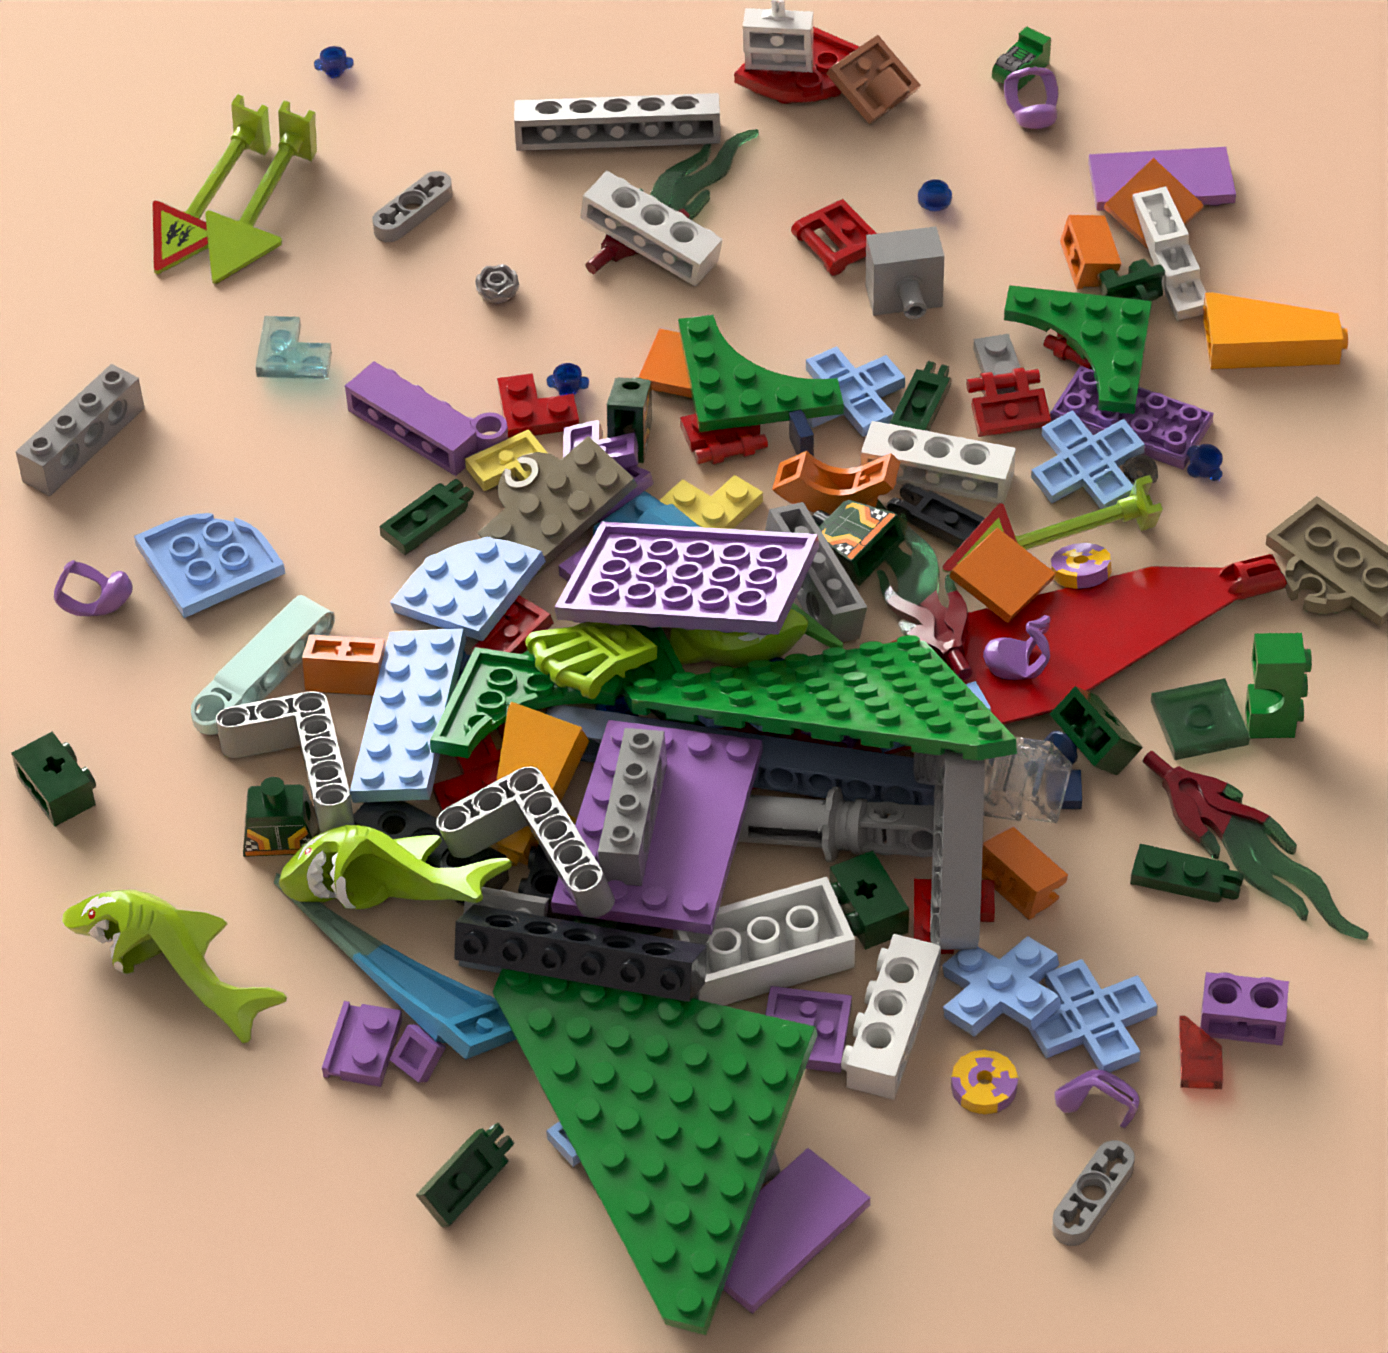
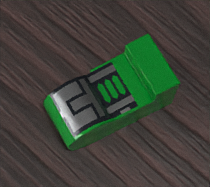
M1026 26L1019 32L1018 41L1007 53L1001 54L996 60L992 69V79L1004 84L1007 76L1015 71L1033 67L1045 68L1050 64L1051 37ZM1030 74L1019 78L1018 91L1036 75Z

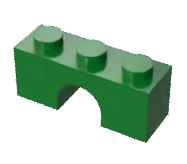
M1254 633L1251 656L1254 684H1248L1245 701L1248 739L1295 738L1297 722L1304 721V701L1301 697H1307L1308 678L1305 672H1311V649H1304L1302 633Z

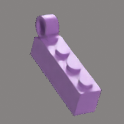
M375 361L345 385L349 412L454 476H457L466 468L465 458L508 439L507 422L500 414L487 412L475 418L467 417L453 409L449 403L438 400L419 385H413L400 377L394 370L387 369ZM489 431L497 432V433H495V434H493V435H484V434H483V433L489 432Z

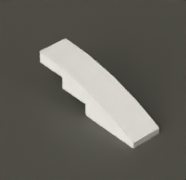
M1167 187L1133 194L1134 206L1154 266L1161 264L1165 269L1162 287L1176 320L1180 321L1203 315L1206 291L1200 280V267L1189 246V233Z

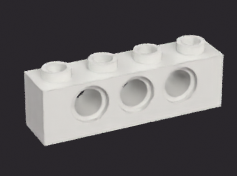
M606 171L583 195L580 214L582 220L695 287L719 261L723 240L721 237L609 171Z
M876 421L871 422L861 450V466L892 453L900 461L896 484L904 485L910 483L914 484L915 487L918 486L925 490L993 503L1005 504L1014 475V447Z
M893 934L889 948L881 949L876 971L880 972L877 981L870 980L865 995V1004H868L865 1014L859 1012L855 1020L853 1036L856 1037L853 1046H846L842 1057L841 1069L847 1071L846 1088L895 1100L940 971L941 946Z

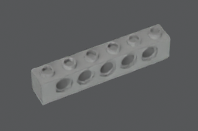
M719 93L515 100L514 128L516 151L721 143Z

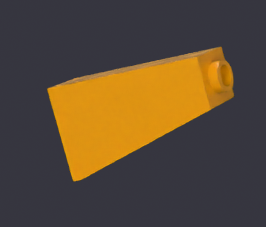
M1205 293L1202 320L1210 369L1340 364L1342 350L1348 348L1347 328H1341L1339 313L1218 293Z
M511 702L507 711L497 780L523 767L532 766L538 768L561 803L589 740L580 726ZM526 826L494 843L491 847L506 855L507 859L512 862V866H517L518 862L528 866L531 847H538L539 843L530 828Z

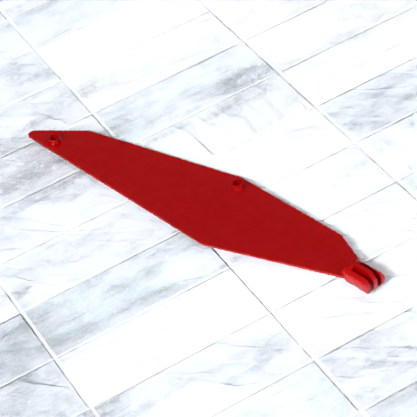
M1273 554L1235 562L1224 568L1150 566L1111 576L1103 583L1090 588L1075 589L1067 587L1037 595L1009 623L1005 622L989 608L969 612V628L964 644V657L972 670V675L962 681L965 684L976 681L991 707V712L1003 725L1051 713L1075 686L1089 692L1234 601L1285 588L1287 584L1286 578L1275 561ZM1044 615L1049 616L1051 619L1049 629L1043 635L1049 643L1050 659L1038 677L1025 680H1008L995 676L988 669L983 652L991 640L996 638H1013L1027 641L1030 635L1026 631V624L1029 621L1038 620ZM1037 644L1030 654L1029 666L1035 663L1042 654ZM947 662L946 664L954 671L950 662ZM746 722V726L743 728L727 726L719 728L847 748L846 743L837 742V744H833L821 739L811 738V736L802 734L801 730L794 728V733L791 735L762 732ZM858 739L853 749L882 753L880 747L861 745V739ZM902 746L884 753L892 754L911 749V746Z

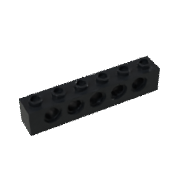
M475 904L456 920L454 960L690 1002L705 984L707 945Z

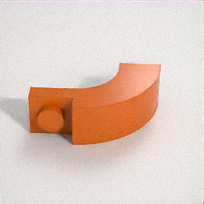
M805 451L779 463L772 490L792 504L803 502L808 511L814 513L822 510L832 514L847 500L876 507L878 496L885 495L894 489L900 461L890 453L860 467L837 468L822 463L808 451Z

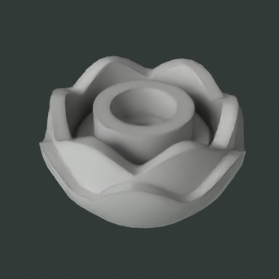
M505 264L485 266L481 273L476 276L475 280L476 290L480 296L486 301L495 304L510 300L519 288L517 273Z

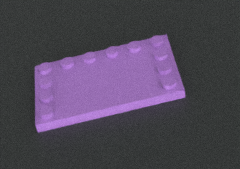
M601 522L555 605L557 620H567L576 623L597 622L609 623L611 625H642L649 628L672 627L684 630L702 629L717 630L724 633L747 632L759 635H778L819 549L818 534Z
M608 720L575 824L576 829L598 864V849L624 729L664 731L667 766L642 886L625 885V883L619 880L609 881L608 884L615 898L614 906L605 915L596 919L712 935L763 752L762 740ZM558 878L551 900L552 912L586 917L580 912L563 882Z

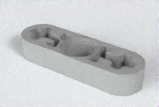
M441 171L429 172L378 210L372 218L375 237L383 242L397 241L446 204L453 195L451 177ZM411 203L421 205L420 208L414 210L404 208Z
M1117 1140L1103 1143L1053 1213L1052 1232L1060 1243L1068 1246L1084 1243L1133 1174L1135 1160L1134 1152L1128 1144ZM1116 1158L1121 1159L1122 1164L1116 1163L1108 1177L1105 1174L1108 1161L1113 1162ZM1095 1185L1104 1190L1105 1196L1099 1200H1090L1084 1197L1081 1191L1087 1186ZM1077 1208L1082 1211L1079 1226L1075 1224L1071 1228L1064 1226L1065 1222L1070 1223L1077 1215Z

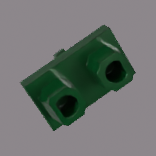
M1145 259L1137 260L1129 266L1128 274L1119 276L1117 271L1113 269L1102 271L1099 274L1098 286L1102 296L1154 301L1158 297L1163 296L1162 278L1165 275V269L1161 264L1151 266Z

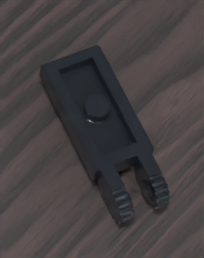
M910 483L904 484L900 489L899 493L903 501L893 497L886 506L888 511L897 514L899 521L903 523L909 522L958 548L985 519V517L931 490L928 492Z

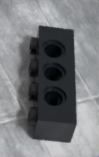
M406 801L364 802L353 814L354 825L374 828L392 839L426 835L440 836L442 842L427 857L425 862L434 868H459L489 859L507 858L506 855L491 847H487L467 858L454 857L450 853L437 827V818ZM508 869L488 880L483 887L501 890L509 881ZM454 900L464 906L465 901Z

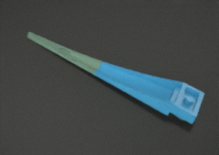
M276 873L274 884L282 891L279 885L281 874ZM291 899L435 1041L449 1044L463 1058L468 1059L516 1040L509 1023L494 997L461 984L405 956L351 924L320 902H300Z

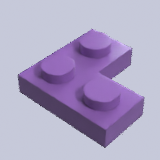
M599 420L564 427L563 457L589 436L624 469L638 465V442L634 432L603 439V430Z
M770 986L765 1015L816 1027L818 1035L805 1069L841 1073V1062L845 1050L852 1007V995Z

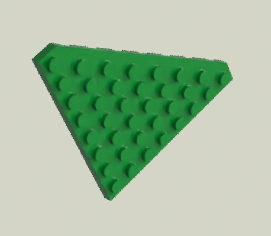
M914 635L901 636L897 638V642L885 644L877 641L865 642L860 644V648L849 650L839 647L823 650L822 654L812 656L800 653L786 656L785 660L776 662L754 660L749 662L748 666L739 668L717 666L710 669L709 673L695 675L692 672H680L674 674L672 679L660 681L653 678H644L635 681L634 685L623 686L625 702L633 714L648 715L651 713L650 709H656L658 712L666 713L668 719L690 722L698 720V715L707 719H714V725L743 728L746 726V722H751L754 725L762 726V731L786 735L793 734L794 728L803 732L811 733V738L837 742L842 741L844 735H848L854 739H861V745L890 749L894 746V742H899L902 745L911 746L912 752L939 756L945 753V749H950L956 753H963V759L976 761L1017 754L1016 738L926 641H920V638Z
M502 968L493 988V995L665 1325L707 1335L818 1035L816 1027L697 999L686 1002Z

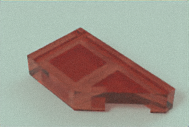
M1179 1016L1180 1088L1222 1089V1046L1187 1016Z

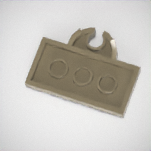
M589 436L561 460L550 453L534 452L522 455L517 460L524 471L531 472L530 476L523 481H516L511 470L505 468L498 483L499 499L505 509L484 526L478 534L480 538L491 537L493 539L506 540L542 551L545 563L535 574L536 576L638 485L635 479Z
M1318 496L1267 534L1265 545L1288 561L1285 589L1291 601L1298 599V593L1301 590L1311 589L1317 593L1309 594L1304 599L1303 609L1306 611L1331 614L1341 612L1351 606L1379 627L1388 621V546Z

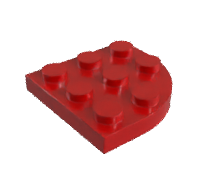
M813 26L812 72L745 69L744 62L734 72V83L783 104L813 102L836 97L842 92L826 73L830 67L860 46Z

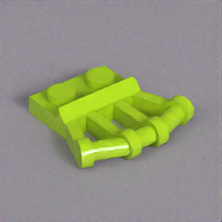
M584 622L572 627L535 631L530 633L525 641L529 653L535 657V667L545 675L550 674L551 680L557 686H569L581 691L582 696L589 699L596 698L601 690V686L616 674L625 678V671L638 668L642 664L657 659V646L631 625L627 624L611 625L609 623ZM590 670H593V671H592L591 673H589L587 676L581 675V674H583V673H585V672H588V671H590Z

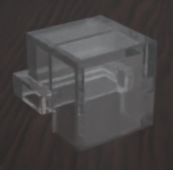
M1015 737L1017 754L986 759L984 816L1021 821L1024 814L1029 820L1057 823L1073 764L1051 741Z

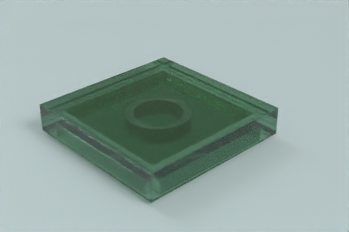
M1225 678L1151 693V705L1174 760L1249 745V732Z

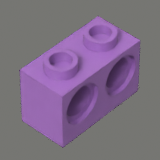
M1206 972L1199 1036L1282 1045L1286 1026L1289 981L1276 980L1271 977L1237 976L1227 972Z

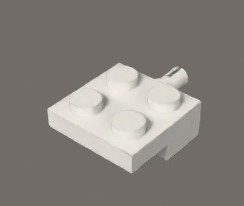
M771 0L772 9L745 8L743 20L745 69L812 72V11L785 10V0H779V3L778 0Z

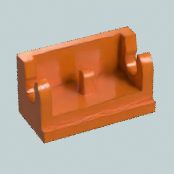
M1068 215L1060 243L1076 289L1099 287V273L1109 269L1119 271L1122 265L1105 215Z
M309 635L302 656L305 691L374 696L385 652V639Z
M1014 826L983 842L982 878L984 880H995V890L1028 920L1034 918L1037 913L1048 908L1059 899L1060 896L1053 890L1066 883L1068 874Z

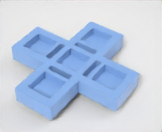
M837 346L806 359V370L813 379L838 378L844 403V414L841 415L848 419L862 437L867 435L872 421L890 424L894 413L881 398L904 388L905 376L887 355L857 368L851 364ZM841 415L809 418L807 421L814 428Z
M1072 410L1042 427L1043 438L1057 456L1032 469L1031 478L1051 504L1081 487L1087 491L1100 509L1116 505L1118 500L1129 497L1133 484L1120 470L1119 466L1144 453L1145 444L1124 419L1092 435Z
M1029 936L1024 938L1000 959L978 946L976 949L958 951L942 965L944 977L961 986L964 990L943 1006L945 1019L974 1037L1002 1013L1034 1031L1061 1007L1059 995L1038 983L1046 976L1047 972L1059 966L1057 953Z
M1083 959L1046 973L1045 983L1049 990L1059 995L1061 1007L1034 1031L1028 1028L1046 1059L1083 1044L1098 1069L1109 1073L1140 1061L1141 1051L1125 1027L1156 1016L1158 1006L1138 975L1101 989Z

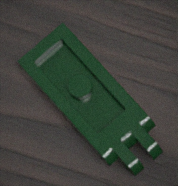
M928 361L924 370L916 369L890 424L929 431L951 386L952 378L948 377L950 366L942 364L938 373L935 374L936 363Z
M454 479L446 486L438 483L379 526L380 536L406 555L463 514L474 492L470 488L464 487V484L458 479Z
M1140 843L1131 873L1130 884L1210 902H1220L1222 898L1231 900L1239 898L1240 886H1242L1244 875L1238 871L1230 870V866L1223 861Z
M495 1123L487 1131L483 1128L475 1131L416 1194L417 1198L441 1227L450 1226L508 1163L509 1160L505 1154L514 1145V1141L507 1135L495 1143L504 1132L503 1127L499 1123Z

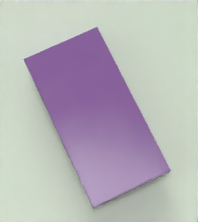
M1226 147L1089 154L1088 165L1096 211H1105V203L1153 157L1204 205L1217 206L1235 203L1236 191Z
M1083 366L1079 367L1050 412L1052 422L1073 410L1092 435L1124 419L1145 444L1144 453L1141 455L1184 470L1211 426L1214 413L1197 406L1175 400L1142 387L1138 388L1135 414L1098 410L1099 398L1094 371Z
M807 1148L760 1190L723 1290L753 1314L870 1206V1197Z

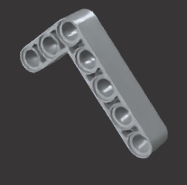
M311 691L224 708L216 715L221 751L227 757L241 758L300 746L321 833L339 826L354 825L355 821L349 787L328 700L323 693Z
M945 749V753L941 756L915 752L913 771L916 782L935 785L930 918L931 943L941 946V950L976 949L980 936L985 760L963 759V753H956L950 749Z
M532 766L520 768L447 807L437 817V827L450 853L457 858L472 856L528 826L584 916L597 918L605 915L614 906V895L600 865L538 768Z

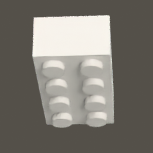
M827 877L719 907L712 935L673 930L674 940L707 945L705 984L699 990L697 996L701 1001L723 1006L769 993L770 986L786 988L855 967V938Z

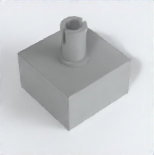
M936 226L866 235V290L873 316L904 312L907 318L918 319L924 316L926 309L943 307L945 255Z

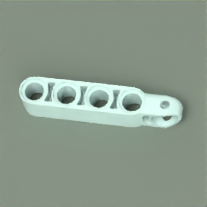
M303 595L294 598L194 698L191 705V717L194 727L200 733L206 735L218 734L216 715L221 710L231 706L262 701L302 662V656L309 635L328 636L335 623L334 612Z

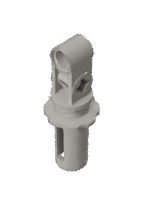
M832 787V790L829 789L826 800L750 795L738 842L823 848L826 862L832 863L838 858L840 850H851L853 854L859 855L873 850L874 853L880 855L899 854L926 858L933 855L934 806L906 805L895 802L877 803L868 802L867 799L857 798L855 802L846 801L843 799L840 787Z

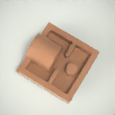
M878 34L834 64L826 73L869 125L917 92L921 86Z

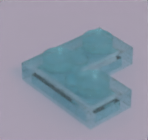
M264 316L255 365L257 377L328 379L332 357L331 343L299 342L301 330L300 317Z

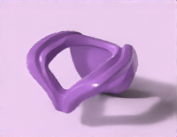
M1033 67L1015 71L1007 76L1004 83L1005 100L1018 124L1025 128L1034 129L1053 125L1057 120L1056 105L1058 101V86L1054 73L1046 68ZM1030 74L1041 76L1047 93L1046 104L1023 107L1018 100L1017 94L1019 78Z
M72 560L64 566V570L57 581L54 590V600L61 609L76 616H101L112 613L120 608L131 595L133 585L128 575L123 571H115L111 574L110 578H107L95 568ZM74 573L98 583L102 589L98 600L85 604L65 594L62 589L68 574Z
M1044 615L1040 619L1029 621L1026 624V631L1030 635L1027 641L1013 638H996L991 640L983 652L988 669L995 676L1008 680H1025L1038 677L1050 659L1049 643L1043 635L1049 629L1050 617ZM1037 644L1042 654L1035 663L1029 666L1030 654Z
M1099 1069L1089 1070L1055 1091L1056 1106L1063 1113H1072L1078 1111L1092 1086H1095L1129 1107L1120 1125L1122 1128H1126L1132 1121L1140 1102L1138 1093L1129 1084L1119 1077ZM1107 1083L1113 1085L1114 1087L1120 1089V1090L1123 1091L1124 1093H1126V1094H1128L1129 1096H1131L1132 1098H1134L1133 1101H1131V1100H1130L1128 1097H1126L1125 1095H1123V1094L1117 1092L1114 1088H1112L1111 1086H1109Z

